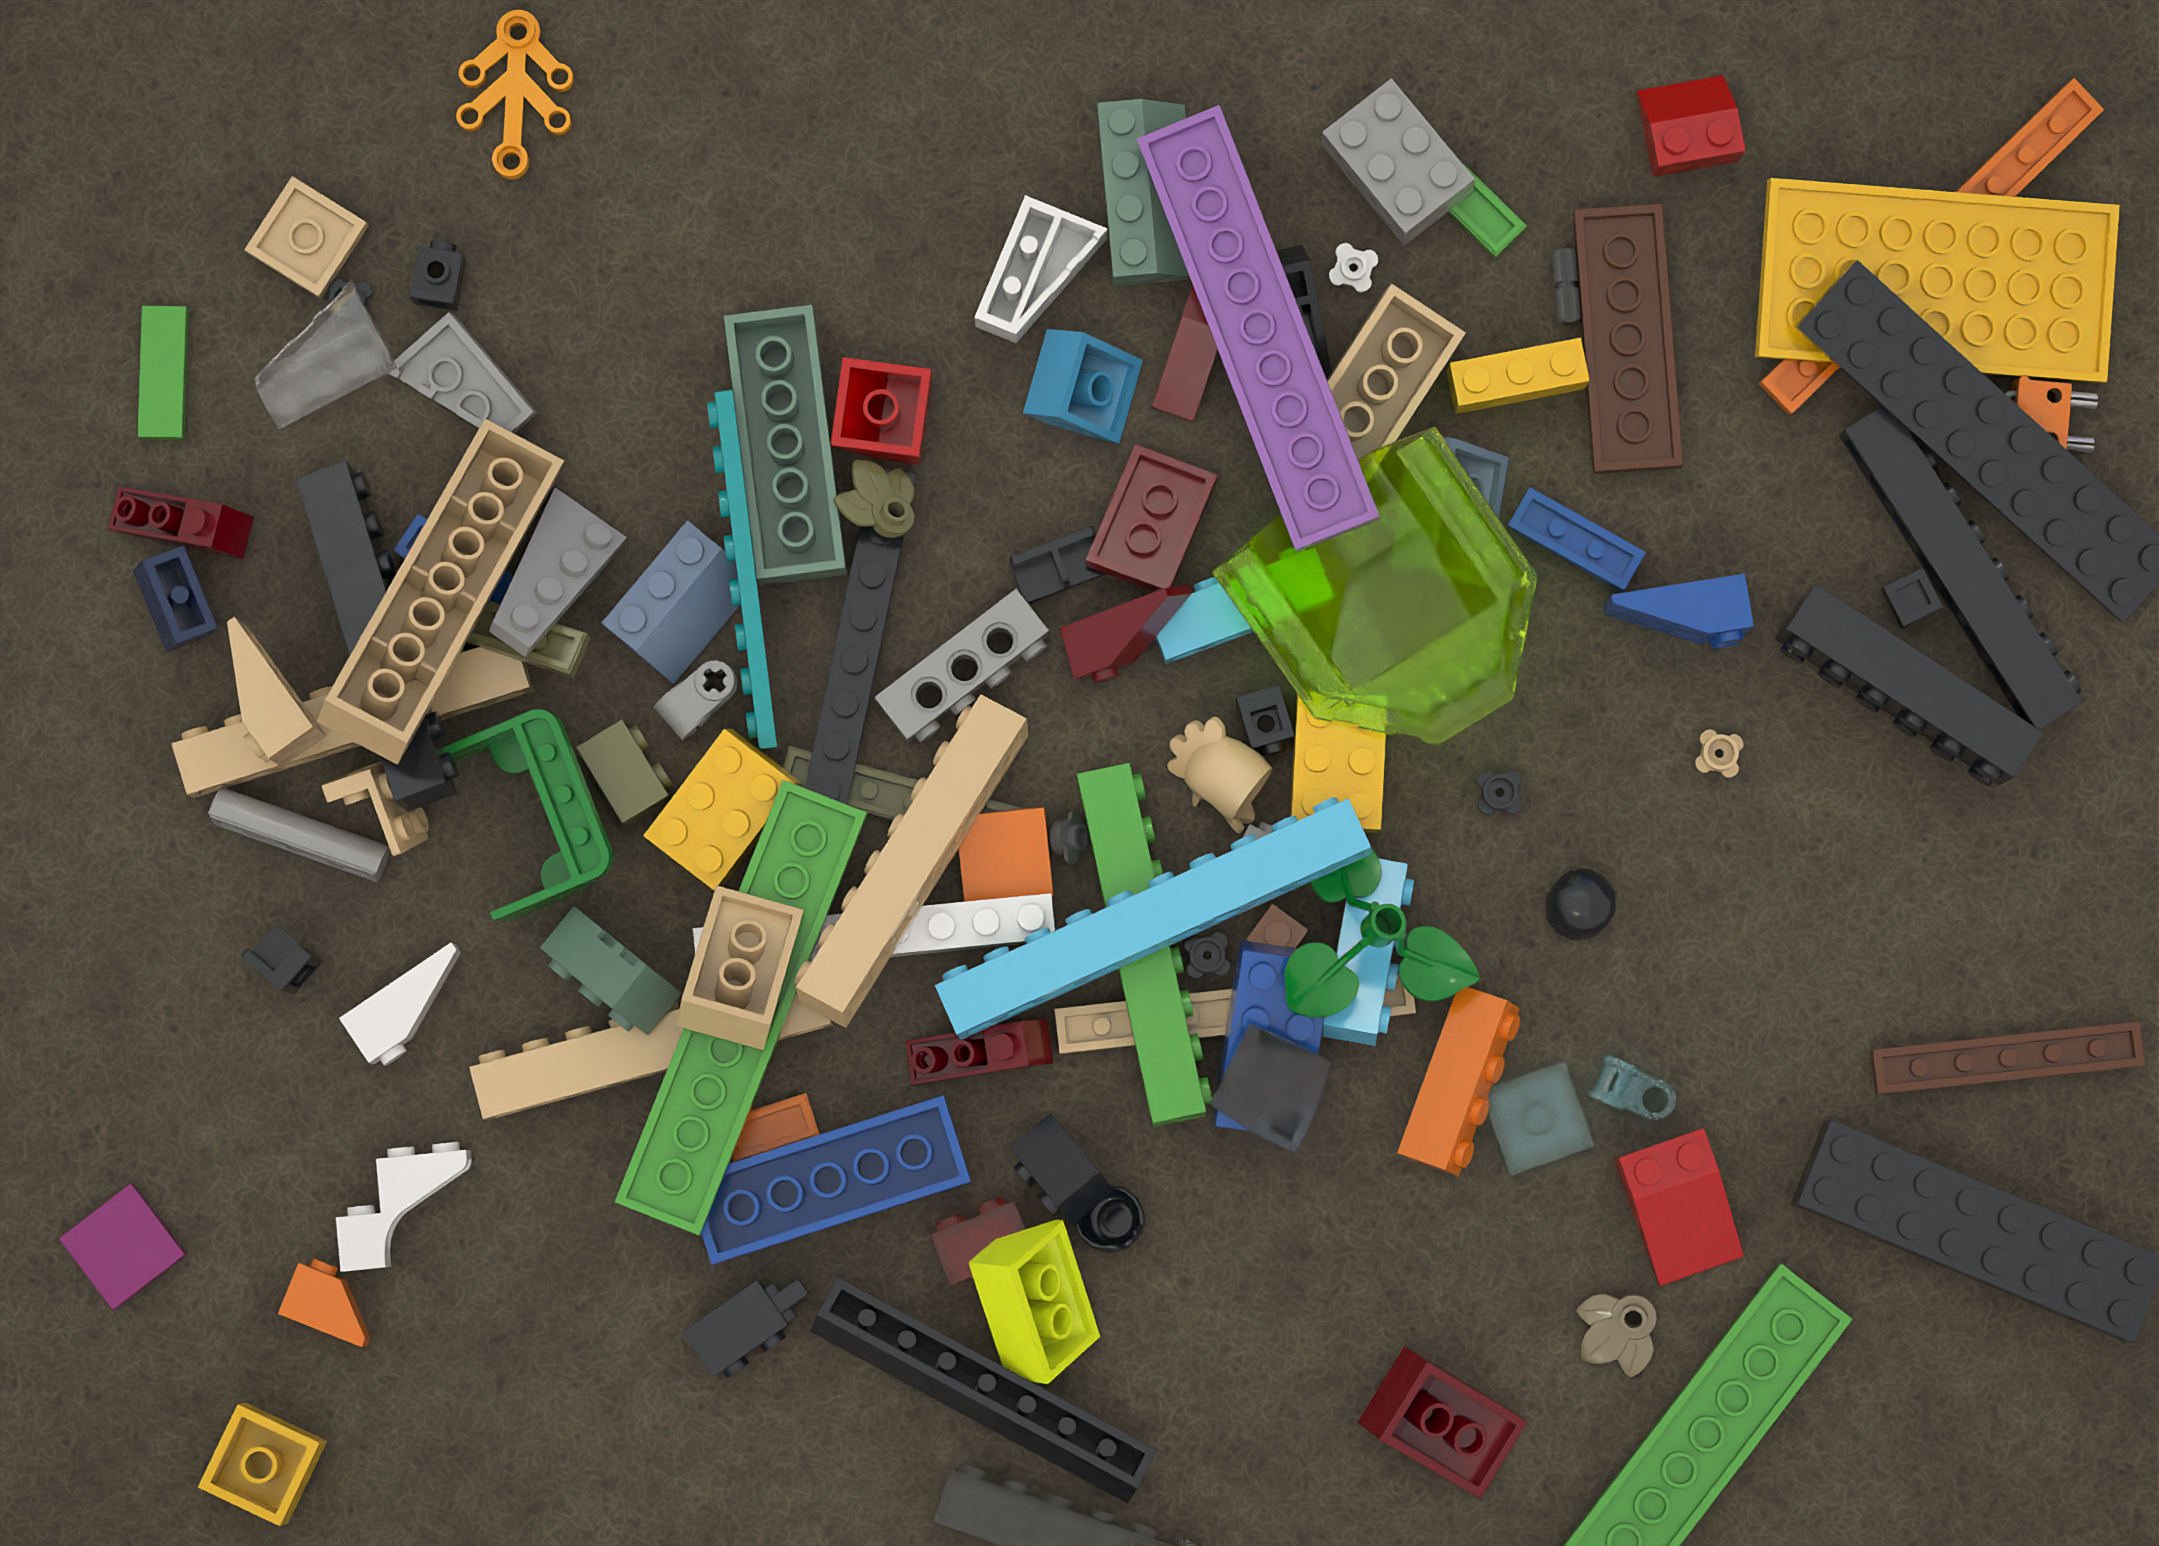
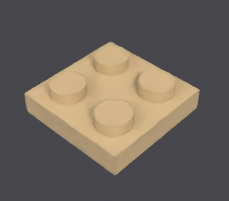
M292 176L244 250L252 257L322 299L330 283L335 279L369 225L361 218Z

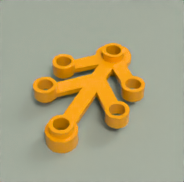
M512 10L504 14L496 27L497 39L474 60L465 61L459 68V77L462 83L468 88H478L486 80L485 72L508 54L507 71L473 102L460 106L456 113V119L462 129L470 132L476 131L483 125L484 116L506 97L503 143L494 150L492 162L497 173L509 180L522 177L529 168L528 154L521 146L524 97L544 118V123L550 133L563 135L569 131L572 125V119L568 111L562 107H557L525 72L527 54L547 74L548 84L553 90L565 92L574 83V75H572L571 69L567 65L559 63L539 42L541 34L539 23L531 13L524 10ZM514 27H525L527 29L526 36L520 40L513 39L511 31ZM470 67L480 69V77L475 81L465 79V72ZM565 71L568 73V80L562 85H557L552 81L554 73ZM468 110H474L478 113V119L473 124H465L462 121L463 114ZM553 115H564L566 117L564 126L561 128L552 127L550 119ZM515 155L520 159L519 166L512 170L505 168V158Z

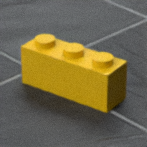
M1581 338L1451 362L1446 371L1455 414L1584 390L1590 381Z

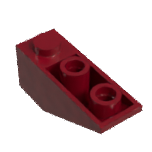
M118 486L108 529L172 545L184 546L185 548L243 559L254 516L219 503Z
M1047 1019L995 1025L962 1040L954 1032L905 1041L911 1085L1054 1064Z

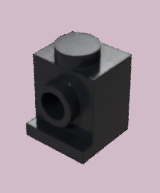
M432 240L430 241L429 248L419 246L412 288H410L409 298L414 304L458 311L466 258L463 253L456 252L457 245L445 241ZM436 264L443 265L445 271L441 277H430L429 271L432 266Z
M1280 685L1236 697L1235 703L1249 747L1255 751L1260 749L1263 757L1288 750L1286 742L1293 740L1295 735ZM1267 716L1273 720L1274 728L1272 731L1262 732L1258 729L1257 721L1261 717Z

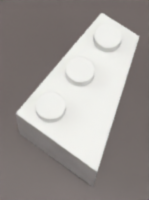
M1025 195L974 317L975 327L1017 343L1107 240L1108 229Z

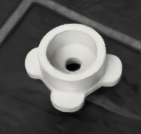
M1348 243L1339 245L1335 252L1337 256L1335 268L1329 272L1331 283L1336 286L1343 284L1347 287L1355 288L1357 292L1369 290L1372 284L1369 278L1371 270L1378 263L1377 254L1372 250L1363 252L1353 249ZM1351 264H1356L1358 269L1357 271L1352 272L1349 269V266Z

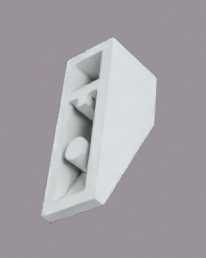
M449 943L339 1018L368 1063L376 1064L381 1060L383 1065L386 1066L407 1052L403 1045L413 1038L461 954L456 944Z

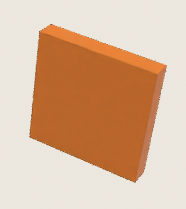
M1045 806L980 813L959 846L964 902L1051 893V896H1054Z

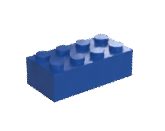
M1240 940L1212 1112L1215 1126L1305 1139L1324 1017H1304L1290 1011L1286 1005L1284 987L1285 966L1289 957L1298 948Z

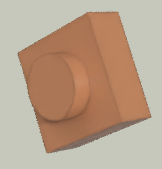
M1272 904L1246 941L1296 948L1308 929Z

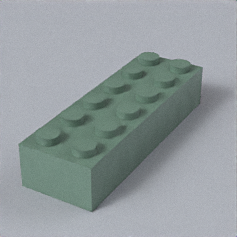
M804 305L725 315L724 322L756 579L759 585L763 586L848 575L840 511L833 502L834 497L838 493L832 446L830 445L831 437L813 306Z

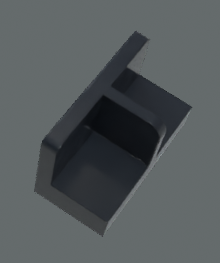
M1093 526L1009 558L1010 566L1021 595L1028 604L1107 575L1086 566L1085 560L1096 536Z
M281 927L273 928L254 950L246 949L241 955L277 988L293 995L296 994L324 962L311 949L304 947Z

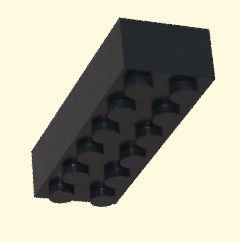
M1817 584L1803 595L1775 640L1783 644L1780 651L1787 657L1800 664H1803L1805 659L1820 668L1817 675L1836 688H1840L1842 684L1846 685L1858 693L1855 700L1862 706L1875 713L1881 708L1895 717L1892 724L1911 737H1915L1917 733L1921 734L1933 742L1930 749L1934 753L1950 762L1956 757L1970 767L1967 773L1972 778L1986 786H1990L1992 782L1999 786L2015 778L2043 735L2042 731Z

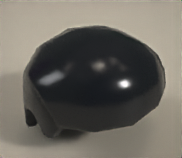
M1578 868L1575 871L1570 870L1560 877L1547 893L1545 900L1546 918L1556 933L1572 941L1590 939L1597 936L1607 927L1616 911L1615 891L1605 876L1591 869Z
M1111 1186L1114 1191L1074 1223L1079 1237L1096 1251L1104 1253L1123 1251L1134 1244L1143 1233L1145 1212L1139 1198L1125 1187Z

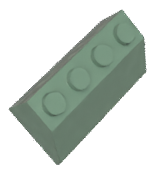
M1146 99L1097 103L1113 286L1191 280L1137 141L1139 137L1186 119L1185 105Z

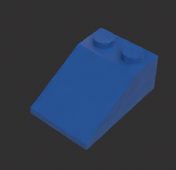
M1745 574L1612 594L1603 604L1605 615L1698 644L1710 642L1711 649H1722L1738 645L1737 641L1744 640L1743 636L1754 627Z

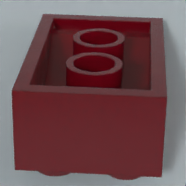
M1404 1346L1357 1423L1379 1440L1481 1499L1526 1426L1527 1421L1440 1366Z

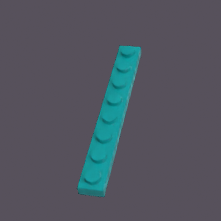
M733 389L715 391L716 401L707 402L710 429L719 428L721 446H713L715 472H725L727 490L718 491L721 518L730 517L732 535L724 536L727 562L736 561L738 579L729 580L732 607H742L743 623L735 624L738 651L747 650L749 668L740 669L743 695H753L755 711L746 713L749 739L758 738L759 749L777 747Z

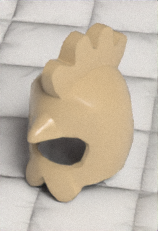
M1211 717L1205 726L1197 720L1189 722L1184 730L1185 736L1178 734L1170 741V748L1176 757L1169 761L1167 764L1168 769L1176 776L1184 778L1193 792L1192 802L1195 807L1203 799L1206 800L1225 817L1235 832L1241 833L1244 830L1243 824H1250L1255 819V811L1251 803L1268 780L1273 768L1257 751L1241 741L1226 736L1225 726L1218 717Z

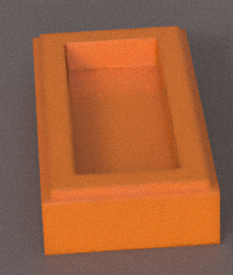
M807 1093L750 1111L733 1152V1161L736 1162L820 1135Z

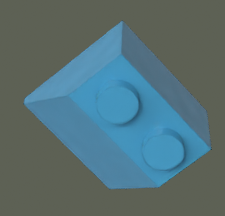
M1047 329L1023 414L1054 427L1120 444L1143 360L1084 332Z

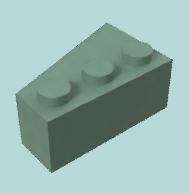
M575 906L572 907L540 947L553 959L548 965L553 971L567 982L573 977L579 980L582 985L578 991L598 1007L602 1002H605L612 1008L608 1016L628 1032L635 1025L645 1034L649 1035L682 994Z

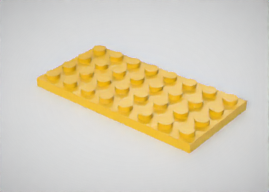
M1770 178L1767 180L1755 357L1833 363L1794 326L1851 262L1858 260L1983 374L2014 377L2027 375L2029 378L2105 383L2108 377L2120 205Z

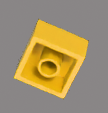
M249 1403L238 1404L198 1488L278 1526L288 1524L327 1441Z

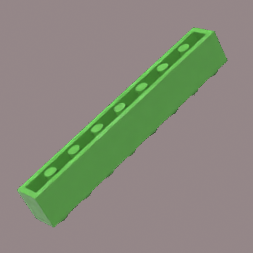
M1130 763L1077 774L1105 908L1109 907L1106 901L1113 896L1129 890L1132 891L1133 895L1150 888L1148 885L1150 880L1163 874L1160 860L1151 861L1147 844L1155 842L1154 831L1150 816L1141 817L1138 801L1146 799L1141 773L1132 775ZM1168 946L1119 968L1153 1128L1206 1117L1205 1105L1213 1103L1208 1078L1199 1079L1195 1061L1203 1060L1198 1033L1189 1035L1186 1017L1194 1016L1188 989L1179 990L1176 974L1184 972L1179 946L1171 948Z

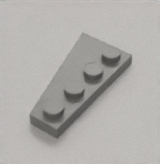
M555 487L489 632L526 657L621 550L627 537Z

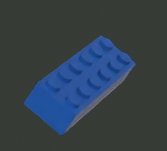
M939 1096L730 1163L702 1231L711 1265L971 1183L970 1174L945 1096Z

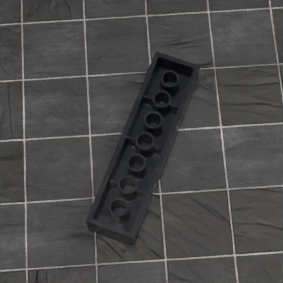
M1833 1120L1823 1122L1791 1201V1204L2122 1342L2135 1343L2159 1282V1255Z

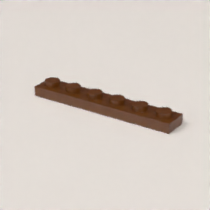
M2140 1021L1870 1050L1875 1095L2146 1066Z

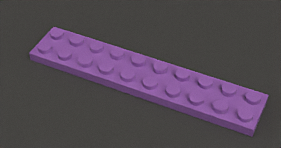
M1220 105L1137 138L1295 550L1299 552L1381 519Z

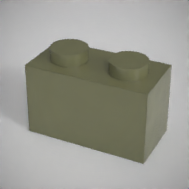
M621 719L576 748L619 819L625 826H628L671 800L666 789L673 784L660 762L651 766L643 751L650 746L638 726L634 725L628 728Z

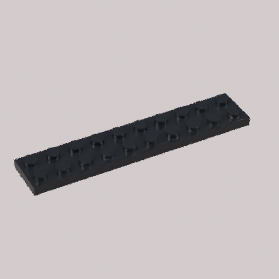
M1853 260L1794 326L2117 620L2124 623L2159 584V533L1861 262Z

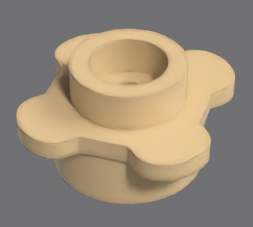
M1712 729L1704 731L1699 738L1702 748L1700 756L1695 760L1696 768L1702 773H1707L1710 770L1721 772L1726 778L1735 776L1739 771L1736 761L1739 751L1744 745L1741 737L1736 734L1730 736L1717 735ZM1718 749L1723 751L1721 758L1715 755V751Z

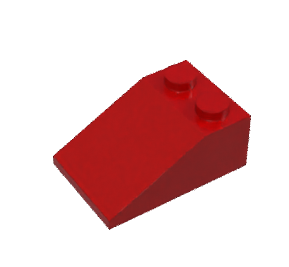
M1704 1128L1614 1158L1659 1286L1744 1257L1721 1175Z

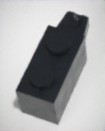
M797 1279L782 1291H779L774 1283L765 1288L760 1280H756L682 1333L711 1375L715 1377L723 1372L728 1379L749 1364L745 1355L760 1346L765 1353L786 1338L782 1329L790 1324L789 1321L797 1316L791 1307L810 1293L800 1279Z

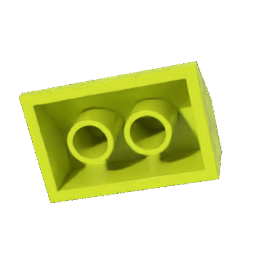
M1053 1220L997 1238L968 1262L1002 1366L1031 1382L1049 1384L1100 1338L1063 1220Z

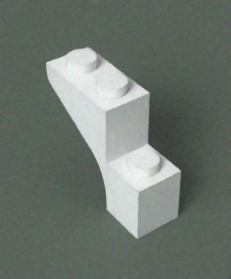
M459 1142L433 1144V1153L415 1155L414 1147L387 1149L388 1158L376 1159L381 1213H375L374 1205L348 1207V1216L336 1217L340 1271L391 1267V1240L399 1220L409 1210L466 1172L472 1163L471 1150H460Z

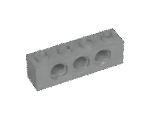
M1015 589L875 696V700L908 744L915 738L920 743H923L941 729L937 721L950 711L955 716H958L966 706L973 705L977 701L973 696L976 691L986 684L993 689L1012 674L1008 667L1019 658L1023 657L1028 662L1047 647L1043 640L1049 636V630L1018 590ZM996 632H1005L1013 639L1011 649L1004 654H996L987 646L988 639ZM961 659H970L978 667L977 674L969 681H960L952 674L954 664ZM926 686H935L942 692V700L934 708H924L917 702L919 691Z

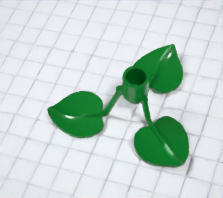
M1372 849L1371 855L1310 882L1312 889L1321 900L1327 903H1336L1346 898L1351 907L1368 911L1369 914L1361 922L1360 931L1363 938L1340 959H1338L1336 952L1330 946L1323 943H1307L1292 953L1284 971L1285 1002L1290 1011L1309 1018L1327 1017L1341 1012L1353 1002L1359 989L1358 977L1345 965L1368 945L1381 948L1389 945L1394 940L1397 954L1404 957L1398 967L1400 982L1409 994L1419 1000L1427 1002L1444 1000L1478 982L1480 975L1467 952L1444 931L1429 926L1417 927L1407 935L1405 948L1404 938L1406 937V932L1404 930L1406 918L1402 910L1393 904L1379 905L1376 901L1368 903L1356 899L1367 897L1373 893L1381 879V864Z

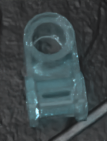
M1607 1054L1602 1055L1601 1061L1604 1064L1594 1087L1587 1089L1586 1096L1614 1109L1624 1110L1652 1122L1660 1121L1672 1112L1675 1107L1676 1097L1669 1084L1640 1071L1639 1068ZM1617 1073L1618 1076L1616 1078V1081L1612 1087L1611 1092H1609V1085L1613 1079L1614 1074ZM1647 1089H1659L1665 1095L1666 1106L1662 1112L1652 1113L1643 1106L1642 1096Z

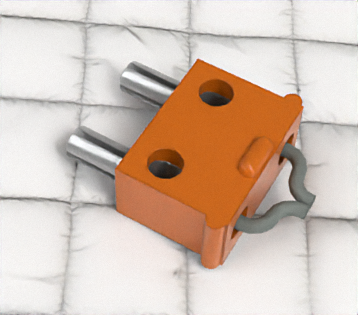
M2027 375L2013 380L2011 391L2005 394L2067 451L2093 452L2095 446L2067 444V442L2095 444L2093 437L2068 435L2070 407L2095 409L2098 405V402L2071 400V398L2098 400L2096 393L2072 391V384L2029 380ZM2048 391L2054 396L2053 403L2047 398Z

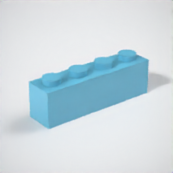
M1293 547L1277 554L1278 562L1262 567L1260 561H1256L1236 569L1237 577L1220 583L1218 577H1213L1193 586L1195 592L1190 595L1155 637L1164 664H1169L1271 626L1282 619L1287 620L1330 604L1333 597L1314 548L1297 552Z
M1379 859L1382 872L1377 888L1369 896L1356 899L1368 903L1376 901L1379 905L1393 904L1398 908H1401V905L1410 906L1414 880L1406 878L1408 864ZM1347 900L1337 948L1338 959L1363 938L1360 926L1364 917L1369 914L1368 911L1351 907ZM1395 940L1381 948L1368 945L1345 965L1358 977L1359 989L1353 1002L1347 1008L1337 1014L1325 1017L1322 1037L1376 1046L1378 1032L1387 1034L1391 1007L1383 1006L1385 991H1395L1399 964L1391 963L1393 947H1396Z

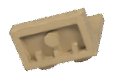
M382 761L356 769L322 785L327 803L343 798L345 805L371 796L393 856L402 854L428 840L427 831L429 824L424 810L420 807L406 812L394 801Z

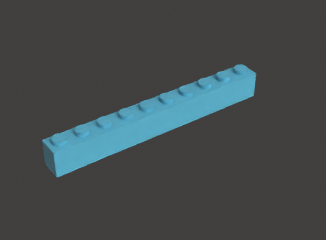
M1337 797L1327 799L1312 808L1314 814L1299 821L1296 816L1285 818L1275 823L1271 827L1273 832L1257 839L1255 834L1243 837L1230 845L1232 851L1215 858L1214 853L1201 856L1189 863L1191 870L1175 877L1173 872L1159 875L1148 882L1150 888L1135 895H1133L1131 890L1117 894L1106 901L1109 907L1094 914L1091 913L1090 909L1080 911L1065 920L1067 926L1052 933L1049 928H1043L1024 938L1026 944L1012 951H1009L1008 946L998 948L983 957L985 963L968 970L967 965H962L942 975L944 981L935 985L956 1035L961 1040L1371 855L1370 843L1349 798L1339 802Z

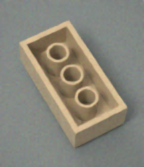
M1393 284L1383 292L1327 378L1367 483L1375 474L1466 334V332Z

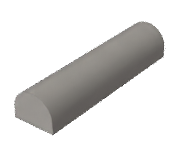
M224 787L218 790L208 812L216 826L376 883L381 880L390 855L388 845Z

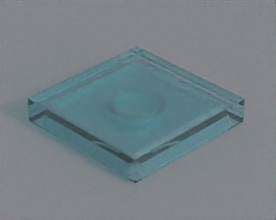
M1565 1061L1491 1087L1487 1098L1489 1100L1487 1115L1509 1176L1595 1146Z

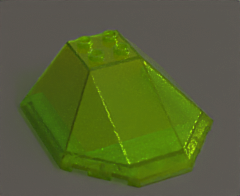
M1434 426L1376 448L1358 459L1381 519L1297 552L1280 513L1214 568L1212 573L1314 718L1329 722L1338 720L1359 725L1358 728L1390 735L1399 733L1421 738L1422 742L1439 745L1514 698L1538 574Z

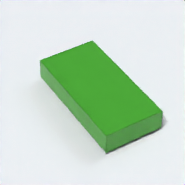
M1465 166L1475 178L1473 193L1458 205H1454L1448 213L1496 259L1526 229L1527 225Z

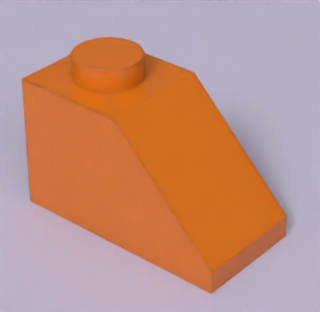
M313 1258L311 1265L298 1263L278 1314L360 1347L368 1346L371 1337L347 1280L336 1275L338 1267Z

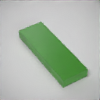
M142 306L138 408L139 439H185L189 309L186 306Z

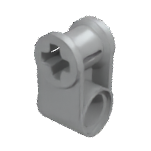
M708 661L701 665L687 679L667 692L653 708L679 738L684 741L697 731L696 726H703L712 717L713 713L734 695L738 686L737 675L724 662ZM712 671L718 675L725 671L727 675L723 679V684L726 688L721 692L714 688L709 692L706 689L710 684L707 675Z

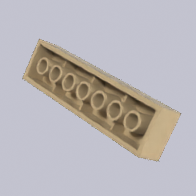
M484 419L328 693L316 721L317 723L398 765L554 485L564 460Z

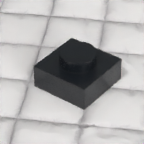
M1924 568L1902 577L1881 589L1900 628L1943 607Z

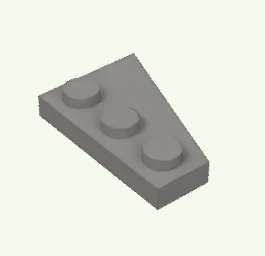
M451 312L442 317L384 369L385 372L417 389L420 393L455 412L458 416L480 428L484 419H487L515 434L537 414V411Z

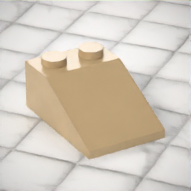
M233 617L227 622L241 718L249 731L244 736V739L259 759L262 757L266 763L272 760L283 767L324 738L326 734L250 628Z
M716 885L682 996L676 1026L764 1050L804 910Z

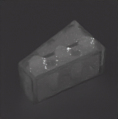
M351 279L342 288V292L324 310L322 309L313 318L311 324L295 340L292 339L254 380L258 394L277 428L281 429L397 369L393 354Z

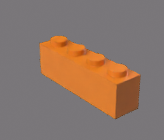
M1469 987L1455 993L1400 1143L1398 1154L1459 1177L1462 1167H1467L1474 1151L1472 1139L1477 1125H1482L1489 1111V1100L1487 1098L1492 1084L1497 1083L1503 1073L1505 1066L1503 1054L1508 1040L1512 1041L1518 1032L1520 1025L1519 1007L1508 1000Z

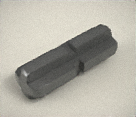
M1572 248L1557 249L1552 253L1554 285L1558 287L1554 291L1556 318L1559 324H1575L1581 319L1579 288L1575 287V284L1579 281L1577 255L1575 249Z

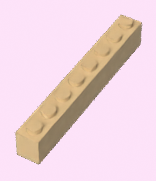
M482 647L465 652L462 648L430 707L432 712L437 711L441 719L445 720L534 692L525 662ZM332 686L311 692L309 694L311 700L303 702L316 721ZM241 714L225 719V727L208 732L207 726L194 728L181 734L183 740L171 743L186 794L193 798L218 791L221 787L228 788L361 746L318 723L326 734L324 738L283 767L272 760L266 763L262 757L259 759L245 741L244 736L249 731L242 722Z
M981 694L973 707L968 705L961 712L956 723L958 731L950 743L944 741L939 747L933 760L935 767L927 779L922 777L917 782L910 797L912 804L905 815L899 813L895 817L888 830L887 836L890 839L882 851L875 850L866 864L864 873L867 875L859 888L853 886L849 890L841 906V910L844 912L835 925L830 923L825 928L818 942L820 950L812 962L807 960L803 963L796 975L794 984L797 985L796 991L799 1003L845 1028L850 1023L1029 736L1027 718Z
M796 994L778 1040L833 1026L832 1020L800 1004ZM678 1002L672 1005L649 1035L645 1034L635 1025L628 1032L611 1019L608 1021L610 1028L593 1033L591 1026H586L565 1032L566 1041L549 1045L548 1038H542L522 1044L523 1052L506 1057L505 1050H498L478 1056L480 1064L469 1068L482 1118L484 1120H491L667 1071L684 1029L676 1026L679 1014Z

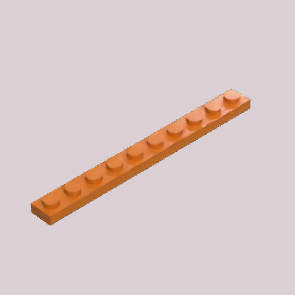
M2075 78L2069 80L1955 192L2015 197L2104 109ZM1782 359L1758 384L1787 415H1790L1839 367L1835 363Z

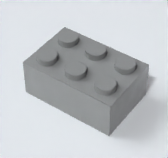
M1392 78L1322 132L1323 148L1404 246L1449 212L1454 205H1458L1473 193L1475 178Z

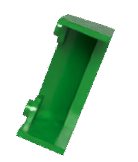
M543 709L530 710L443 747L444 753L450 752L455 762L490 748L494 761L502 770L509 773H522L529 770L561 850L550 856L542 866L541 881L544 890L490 912L493 921H512L573 896L606 875L613 864L611 845L564 725L555 713Z

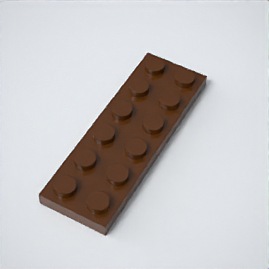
M1662 204L1574 209L1573 226L1577 255L1583 351L1590 380L1586 390L1593 474L1682 468L1683 453Z

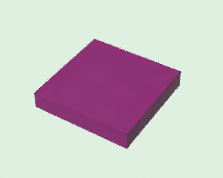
M130 1183L59 1238L112 1310L119 1308L187 1255L133 1183Z

